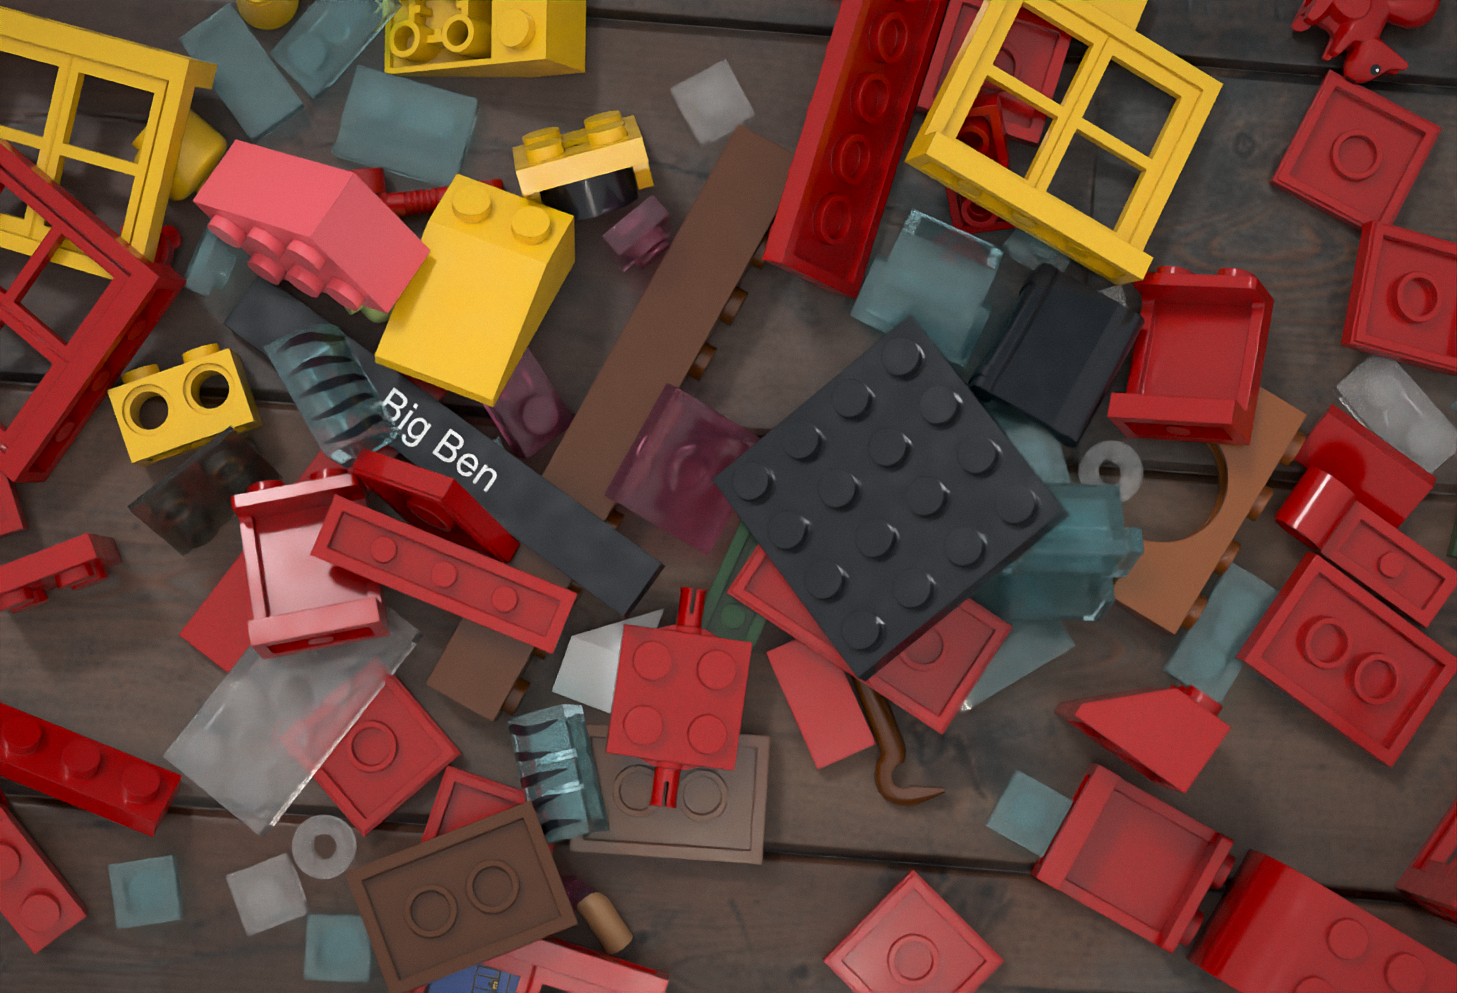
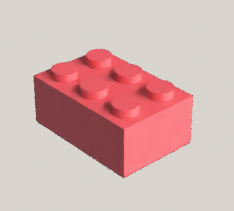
M240 140L234 141L193 199V202L211 219L207 225L209 230L225 243L235 248L241 247L251 256L247 261V265L261 278L275 285H279L282 279L289 281L297 289L314 298H318L321 292L326 293L335 301L353 311H358L362 305L388 314L431 251L355 173Z

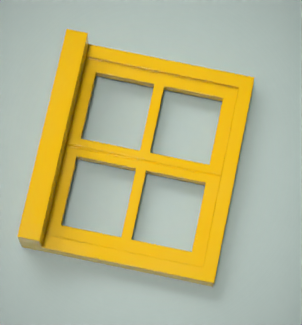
M984 0L904 162L1115 285L1141 281L1144 279L1154 258L1143 252L1223 84L1085 0ZM1021 6L1089 46L1061 104L1056 103L992 65ZM1110 59L1176 98L1149 157L1082 118ZM985 79L1053 119L1024 178L956 139ZM1074 133L1081 135L1141 171L1113 230L1046 192Z
M0 6V51L59 67L43 136L0 125V138L40 149L36 166L59 185L66 157L135 176L121 237L149 261L154 263L195 87L212 89L218 64ZM85 74L154 93L138 163L69 144ZM28 205L24 218L0 211V247L32 256L52 226ZM67 238L64 239L50 259V262L111 280L114 278Z

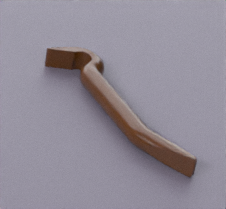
M850 675L881 751L875 766L874 778L878 792L882 797L895 805L911 807L945 793L943 787L910 785L903 788L895 785L892 779V772L898 764L905 762L906 748L887 698Z

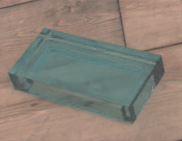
M230 2L179 38V41L192 58L218 64L213 88L254 144L306 108Z

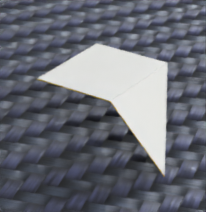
M664 608L571 636L552 692L610 713L623 624L657 628Z

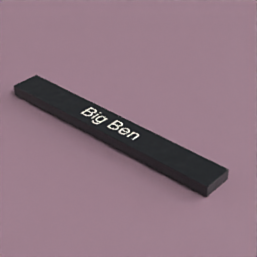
M258 275L223 323L288 372H291L304 361L324 355L346 356L354 360L352 362L332 363L309 368L294 376L310 388L324 380L339 375L356 373L366 376L368 378L366 380H358L318 394L335 406L357 394L369 393L375 396L349 408L344 413L358 423L376 413L391 419L393 422L381 421L368 430L418 467L454 478L512 536L623 617L628 619L665 568L664 564L399 372L375 363L374 354L280 286L272 284ZM307 332L335 334L345 338L343 341L336 342L315 341L292 346L275 355L276 351L287 340Z

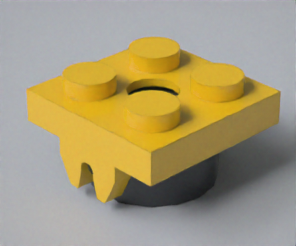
M619 110L607 111L586 118L584 120L585 128L560 134L559 127H549L524 135L522 137L524 144L512 147L515 170L522 196L540 204H543L544 201V204L548 207L573 215L574 221L610 213L637 200L639 196L633 175L639 190L654 186L644 142L634 115L622 118Z

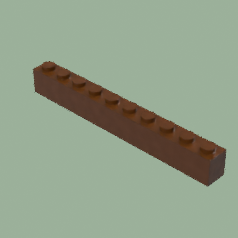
M739 123L542 474V477L615 530L619 529L625 516L615 510L627 488L638 493L656 459L647 455V452L658 432L669 437L687 405L677 398L688 378L692 377L700 381L713 360L718 348L708 342L720 321L731 326L742 308L748 292L739 287L751 266L761 271L767 263L762 258L768 242L769 231L774 222L786 184L788 170L795 154ZM515 538L520 545L509 563L505 561L503 563L577 593L578 595L574 602L576 604L585 588ZM462 617L425 685L491 722H496L499 720L502 712L513 717L531 686V682L523 679L522 676L534 655L545 660L549 653Z

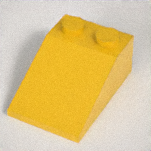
M457 173L428 220L421 241L431 251L396 301L375 353V363L494 407L575 263L574 216Z

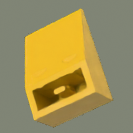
M385 0L384 75L402 77L533 78L585 73L586 0Z

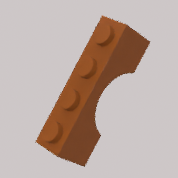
M1260 386L1250 445L1205 443L1214 458L1218 473V492L1214 506L1207 519L1197 530L1178 541L1155 542L1139 540L1133 542L1101 597L1166 636L1176 635L1180 627L1189 631L1200 617L1208 602V598L1200 593L1213 572L1222 576L1233 562L1241 547V543L1233 538L1244 519L1248 518L1254 522L1269 502L1274 489L1266 485L1277 464L1288 467L1303 445L1306 434L1298 429L1307 414Z

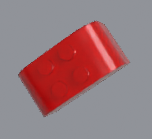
M1249 849L1186 957L1194 965L1241 993H1457L1456 964L1297 870L1252 849Z

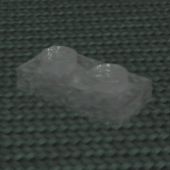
M1371 354L1331 389L1360 424L1430 474L1457 451V429L1395 360Z

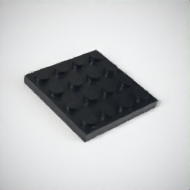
M911 315L906 317L712 479L856 677L865 682L1070 516L932 338Z

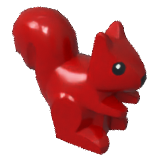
M1303 0L1290 28L1295 32H1303L1316 25L1327 31L1330 37L1323 50L1321 59L1328 62L1344 50L1347 51L1343 62V75L1347 81L1361 84L1372 81L1383 74L1396 75L1399 71H1404L1408 68V63L1380 39L1386 23L1405 29L1420 28L1432 21L1439 9L1441 0Z

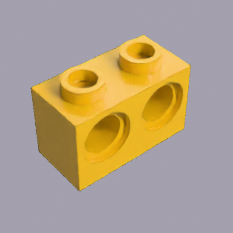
M218 343L200 346L181 355L184 364L161 372L158 364L131 370L121 376L124 385L107 390L130 460L133 464L146 467L263 426L238 353L230 348L220 351ZM222 375L226 378L229 385L227 399L216 408H205L199 396L201 385L211 376ZM162 396L168 405V416L161 426L147 430L140 421L141 406L151 397Z

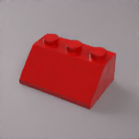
M1171 684L1169 688L1146 687L1063 701L1059 703L1054 711L1059 717L1156 786L1181 793L1187 792L1231 729V726L1217 717L1223 707L1192 685H1189L1188 688L1181 684L1179 687Z

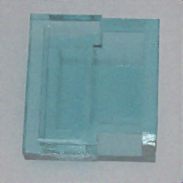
M912 208L889 258L877 254L850 316L888 333L906 317L911 315L920 323L950 362L966 367L993 308V305L985 302L984 299L997 273L1004 249Z
M1046 483L1070 516L997 575L1001 619L1101 621L1115 602L1113 577L1125 578L1144 553L1142 528L1124 527L1120 485Z

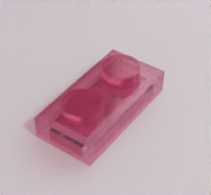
M652 194L602 236L607 254L623 273L634 263L640 270L645 269L669 248L666 240L668 235L672 233L670 216Z
M528 347L494 407L483 404L516 457L521 459L532 457L565 431L573 420L572 415Z

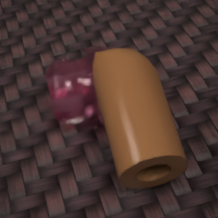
M575 875L560 877L573 911L578 910L607 954H614L624 949L632 941L633 934L609 898Z

